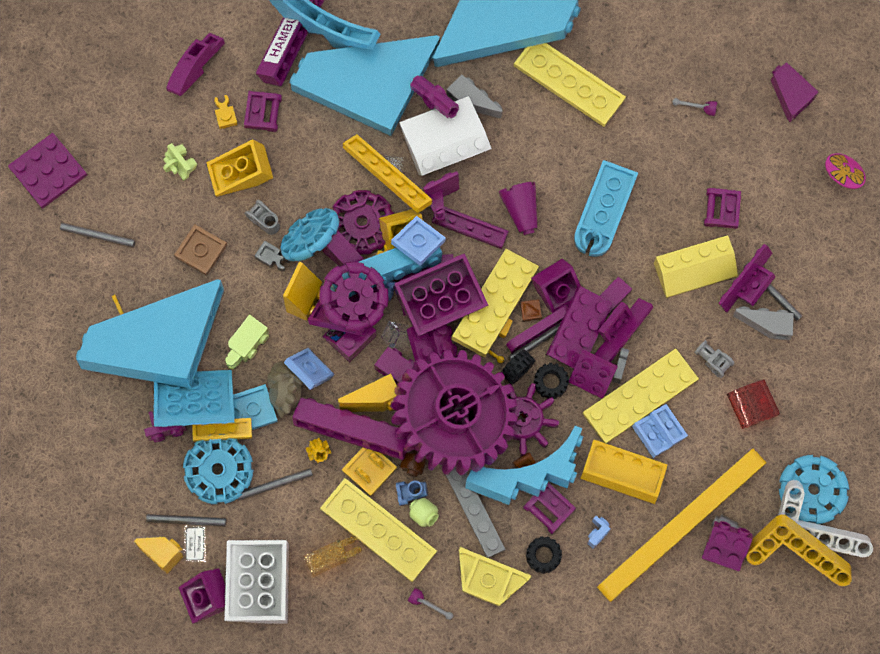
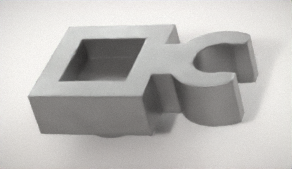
M266 241L263 242L254 256L255 259L269 267L276 264L280 271H285V267L280 265L282 261L290 263L283 256H280V249Z
M621 349L617 363L618 368L612 380L614 383L620 384L629 353L628 349Z

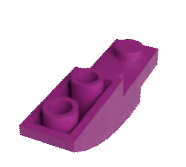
M209 33L202 41L196 39L177 63L168 81L167 91L182 96L204 73L202 67L225 44L224 39L212 33Z

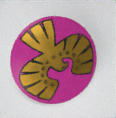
M839 153L831 154L827 157L825 167L835 182L850 189H858L864 185L866 180L865 173L854 159Z

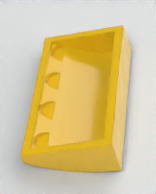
M593 440L580 479L655 504L668 465Z

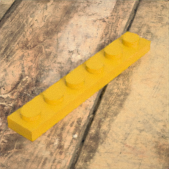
M358 134L343 142V149L415 212L420 213L432 204V199Z

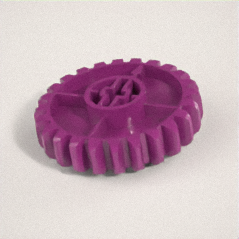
M444 350L440 357L435 352L429 353L426 360H416L412 369H407L402 375V382H399L395 387L394 392L397 396L392 400L391 408L396 412L392 416L391 421L395 425H401L395 435L398 439L407 438L408 441L403 447L404 450L410 452L415 449L417 454L414 460L420 463L425 458L428 459V469L432 471L439 464L442 465V472L446 475H449L454 467L459 475H465L469 468L474 472H478L484 467V464H493L497 460L498 455L506 451L508 448L507 442L515 435L512 427L518 422V416L511 412L517 407V401L507 399L513 389L510 385H501L505 378L503 373L495 375L491 373L494 368L493 363L488 362L484 366L480 365L481 356L477 354L471 360H468L467 353L464 350H460L456 357H453V353L450 350Z

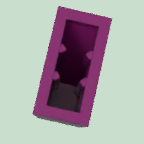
M786 62L782 67L778 65L773 70L771 83L787 120L791 122L815 100L818 91Z
M339 231L331 236L332 240L321 250L339 267L345 265L346 262L365 260Z

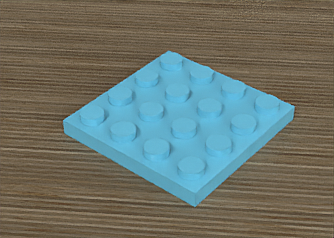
M232 370L196 371L191 388L154 382V427L234 423Z

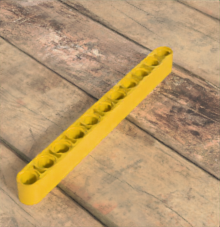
M754 448L751 449L597 586L600 592L609 602L613 601L767 462Z

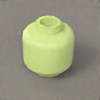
M416 499L410 504V518L421 527H430L437 521L439 517L438 508L428 499Z

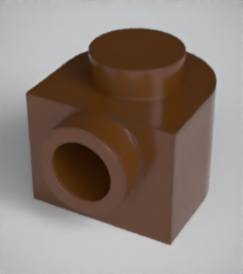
M406 453L400 468L403 471H407L406 474L412 477L422 475L427 459L425 458L422 462L418 463L414 460L416 454Z

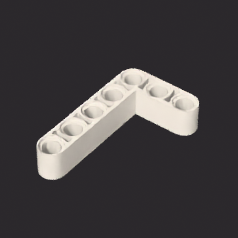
M791 480L786 484L778 515L788 516L801 527L809 530L810 534L833 551L859 557H868L872 554V543L870 538L864 534L798 520L804 500V489L797 480ZM793 488L800 489L796 495L790 494V490ZM787 507L795 508L792 513L785 512ZM822 534L829 535L828 539L821 540L819 539V537ZM841 539H848V542L846 544H839V541ZM861 543L868 544L864 549L858 548Z

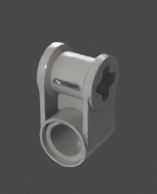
M257 199L255 201L256 204L244 214L267 234H276L280 230L277 215L268 209L262 201ZM269 221L275 222L273 226L266 225Z

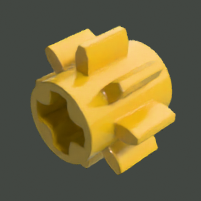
M318 438L309 441V447H306V451L310 461L314 459L319 463L327 460L328 454L331 453L327 440L322 441Z

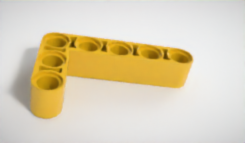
M778 515L752 539L746 555L747 561L750 564L760 565L784 544L835 584L847 586L852 581L851 565L786 515Z

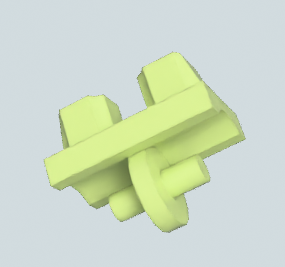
M171 143L167 146L168 150L163 159L166 164L163 169L165 172L172 171L174 174L178 173L184 181L196 169L197 163L193 158L185 161L183 157L186 156L187 151L183 144L174 146Z

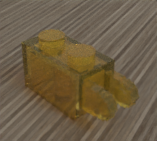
M351 536L342 541L339 539L304 555L312 577L347 562L348 558L362 551L361 547H355L348 552L344 549V546L352 544L357 540L356 536Z

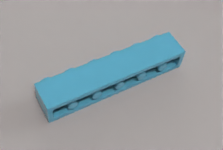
M439 247L421 266L397 248L359 262L364 263L366 267H373L383 277L385 285L389 281L399 280L405 275L418 273L424 268L438 265L442 260V251ZM347 272L342 274L344 280L349 278ZM360 273L358 278L365 280L366 275ZM332 284L330 289L335 292L337 286ZM354 291L350 292L349 298L357 293Z

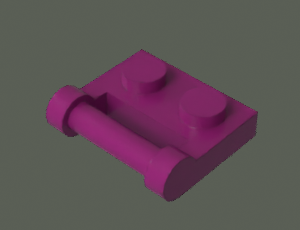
M248 91L244 128L277 132L279 103L282 101V95ZM267 101H272L269 122H264Z
M708 188L706 193L708 196L707 216L704 219V226L738 229L741 191ZM716 197H721L719 219L714 218Z
M550 483L547 484L544 492H540L539 497L533 496L523 507L527 512L530 511L539 519L551 534L576 510V507ZM537 501L557 518L554 523L535 506Z

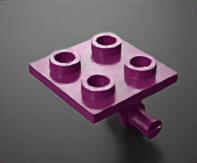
M457 171L447 173L441 179L430 181L423 187V192L432 199L430 207L439 225L443 224L445 219L443 197L459 190V174Z

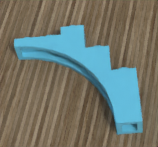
M269 0L284 18L298 20L309 33L323 35L334 48L352 46L373 50L381 35L378 30L365 28L340 19L309 0Z
M575 426L568 439L557 451L536 464L518 469L502 470L483 467L478 472L471 470L466 480L465 488L510 505L512 499L516 500L519 490L539 497L540 492L545 491L548 481L568 488L570 482L574 483L577 472H575L576 464H574L577 453L574 451L576 446L580 447L584 436H581L582 428Z

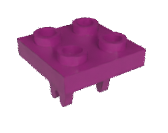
M583 349L571 374L569 383L603 399L618 366Z
M150 411L149 416L152 427L144 429L148 440L157 443L164 441L165 437L169 435L173 437L184 435L183 431H187V426L154 427V413Z

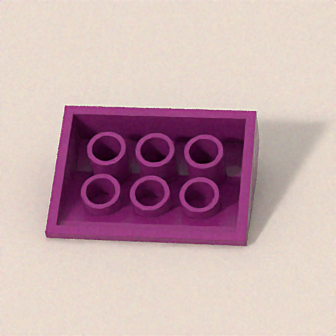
M465 253L399 281L393 286L398 300L418 337L488 306Z

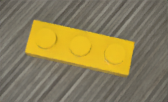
M238 418L234 419V423L192 425L193 442L199 440L209 441V439L226 440L227 438L252 439V419Z

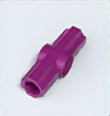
M417 75L413 78L410 87L422 97L428 108H435L446 118L452 119L456 116L459 105L447 96L445 90L440 85L434 86L423 76Z

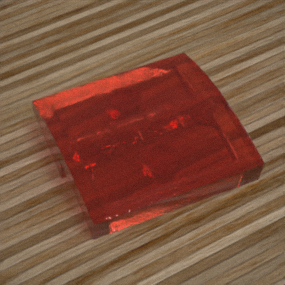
M764 379L727 393L742 429L780 415Z

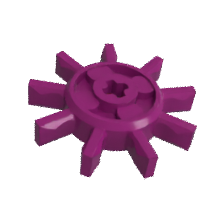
M531 383L526 397H517L513 386L507 384L513 389L509 398L517 401V407L511 413L516 414L518 419L520 415L525 418V422L519 419L512 427L515 431L512 439L520 442V455L526 454V440L535 438L542 447L546 448L549 443L540 434L542 426L558 428L559 421L544 418L543 410L551 407L555 400L552 397L546 399L541 404L532 399L535 393L534 383Z

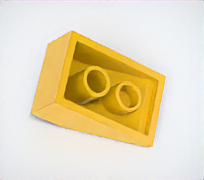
M253 139L206 162L215 196L217 197L255 187L273 179L265 147Z
M301 262L298 263L283 294L287 313L307 321L315 308L317 299H319L320 287L323 284Z
M389 374L339 398V409H346L351 412L393 411L391 402L397 396L394 392L397 385L392 375Z

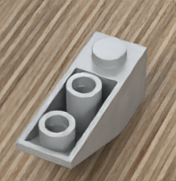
M461 75L447 88L446 94L453 101L469 96L477 113L499 119L502 117L503 110L501 105L489 99L488 94L482 89L479 90L469 77L465 78Z
M743 306L739 307V309L736 308L733 313L735 318L770 339L790 340L793 336L794 313H788L787 310H777V312L769 311L767 308L750 310L749 307Z

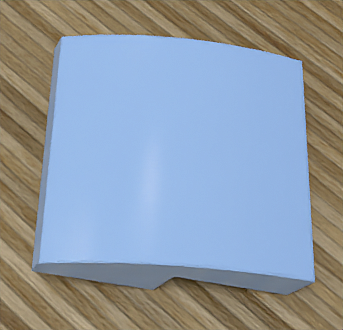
M667 404L632 425V428L653 458L688 436Z

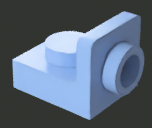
M595 516L592 520L599 528V530L595 528L588 536L590 538L588 545L593 549L611 529L608 527L609 523L603 517L598 518Z

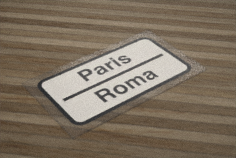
M184 525V563L206 562V525Z

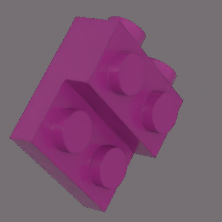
M447 324L419 337L413 327L407 329L415 361L418 359L426 360L429 353L435 352L440 357L444 350H450L453 353V357H456L457 346L452 343V328L447 326Z
M714 521L702 554V559L740 571L752 542L753 534L745 528L740 527L737 529L732 527L725 521Z

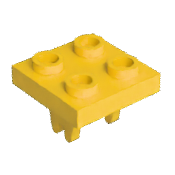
M362 447L345 465L342 472L371 497L393 474L397 466L382 453Z

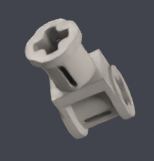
M705 340L694 353L696 355L699 354L707 361L705 365L709 367L711 372L717 377L723 378L724 372L735 363L727 354L719 349L715 351Z

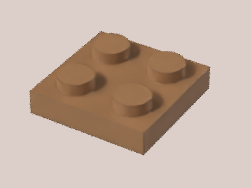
M194 224L174 256L207 276L226 248L227 243Z

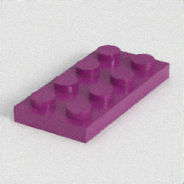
M578 286L546 355L574 369L582 350L591 352L599 334L598 330L604 323L613 303L582 286Z

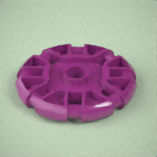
M369 190L352 191L347 196L345 194L332 207L339 218L337 231L344 227L345 232L341 234L349 243L351 238L357 241L356 245L350 244L360 255L372 254V251L384 248L385 240H383V233L380 231L379 218L395 214V212H392V206L383 196L373 194ZM356 200L357 203L351 206L350 202ZM368 200L373 201L372 206L366 204ZM384 211L385 215L380 217L379 212ZM345 212L344 217L339 216V213ZM365 218L367 219V224L360 226L357 224V220ZM373 238L375 242L368 244L367 240Z
M346 262L343 266L334 267L325 276V282L320 287L319 300L320 305L324 308V315L336 327L340 326L345 331L355 332L359 328L362 331L366 327L371 328L381 320L384 315L383 311L388 306V289L384 286L383 277L373 267H366L361 262ZM347 272L349 278L344 280L342 274ZM360 273L366 275L365 280L358 278ZM332 284L337 286L335 292L330 289ZM376 284L378 292L373 293L371 286ZM354 291L358 294L357 302L349 300L350 292ZM335 300L337 308L332 309L330 302ZM373 302L378 304L376 310L370 308ZM343 314L349 316L347 321L341 319ZM364 314L367 319L360 321L358 316Z

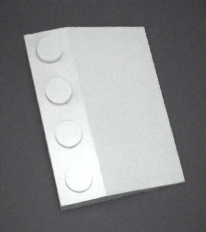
M469 96L454 101L459 105V110L452 119L446 118L438 110L433 109L399 122L418 175L428 174L491 149L486 132Z
M287 540L227 541L225 621L267 624L288 623L289 543Z

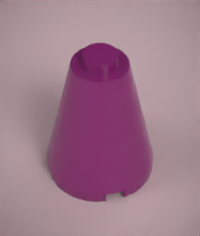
M535 182L517 184L508 191L506 188L500 190L499 196L519 233H523L524 236L535 233L534 229L538 228Z

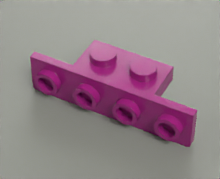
M763 244L756 251L755 256L745 265L742 273L733 281L729 290L722 295L719 305L726 313L738 298L754 306L776 277L774 273L763 267L773 254L766 244Z
M638 298L629 309L627 304L620 302L598 330L604 339V343L594 355L611 362L653 309V305Z

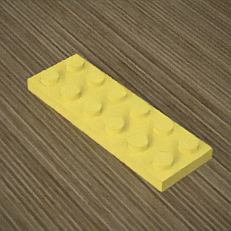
M547 43L526 47L514 63V67L603 127L606 126L626 99V96Z
M505 249L481 288L488 306L464 316L452 335L451 340L485 358L532 281L531 277L536 274L539 266Z
M674 349L585 410L582 414L601 440L607 444L632 427L634 423L645 418L651 412L697 382L699 378L678 350Z
M344 478L320 508L321 511L412 583L437 553V550L346 478Z

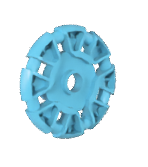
M320 208L307 213L303 219H298L288 229V234L284 235L282 239V256L292 262L303 261L314 256L313 253L316 251L320 252L332 240L331 236L335 235L338 230V214L332 209Z
M238 439L199 440L186 453L183 462V468H185V476L183 477L188 489L192 494L195 493L199 496L198 499L215 505L219 502L230 503L238 499L245 488L248 489L253 477V470L251 468L253 460L246 446L237 442ZM219 443L220 449L213 450V444ZM231 448L237 451L234 456L228 452ZM202 450L205 454L200 459L197 454ZM217 463L223 466V472L219 475L213 472V466ZM237 463H243V471H238ZM193 467H198L199 475H193ZM235 479L240 482L236 488L231 485ZM202 482L208 486L205 490L199 487ZM223 488V494L217 495L216 489Z
M813 455L801 456L795 459L793 464L787 465L779 480L781 483V489H779L781 501L785 486L789 481L797 480L803 486L805 494L798 520L815 522V524L827 523L832 521L837 514H841L847 505L849 498L847 496V490H849L847 477L843 471L841 472L837 468V464L824 456L813 457ZM812 464L818 465V470H812ZM798 469L803 472L800 476L795 472ZM830 471L835 476V478L832 480L831 477L827 475V473H829ZM816 485L819 493L816 495L811 494L808 489L809 486ZM794 488V491L790 490V494L796 495L800 489ZM834 489L839 490V495H833ZM828 503L833 507L830 510L824 507ZM787 507L791 513L795 510L794 507ZM809 509L816 510L815 514H809Z

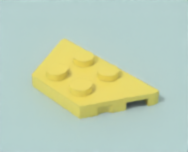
M460 547L459 549L462 592L500 606L530 580L531 575L464 548Z

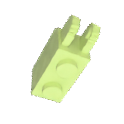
M251 315L245 319L228 341L230 352L225 359L228 369L237 368L236 366L242 360L244 362L248 359L251 360L257 353V347L260 344L263 345L269 338L268 327Z

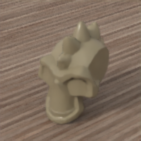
M277 362L271 368L267 381L270 388V403L277 410L279 417L282 418L298 405L301 397V386L304 383L293 374L284 362Z

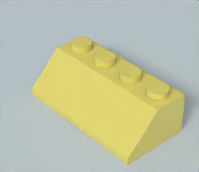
M728 235L657 256L654 261V266L666 298L738 276L735 253Z

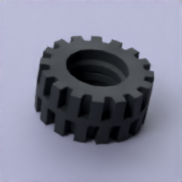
M523 349L506 364L501 373L504 374L505 379L512 385L528 372L536 360Z
M553 363L544 364L540 367L534 377L536 392L541 394V397H546L547 399L561 397L566 392L569 384L568 373L564 370V367H560L557 363L555 365ZM547 374H554L559 378V385L556 388L551 389L544 385L543 378Z
M542 536L534 539L527 548V563L535 572H541L542 574L552 572L558 567L562 558V550L559 543L557 544L556 540H552L550 537ZM541 547H546L552 552V559L547 563H541L536 558V551Z

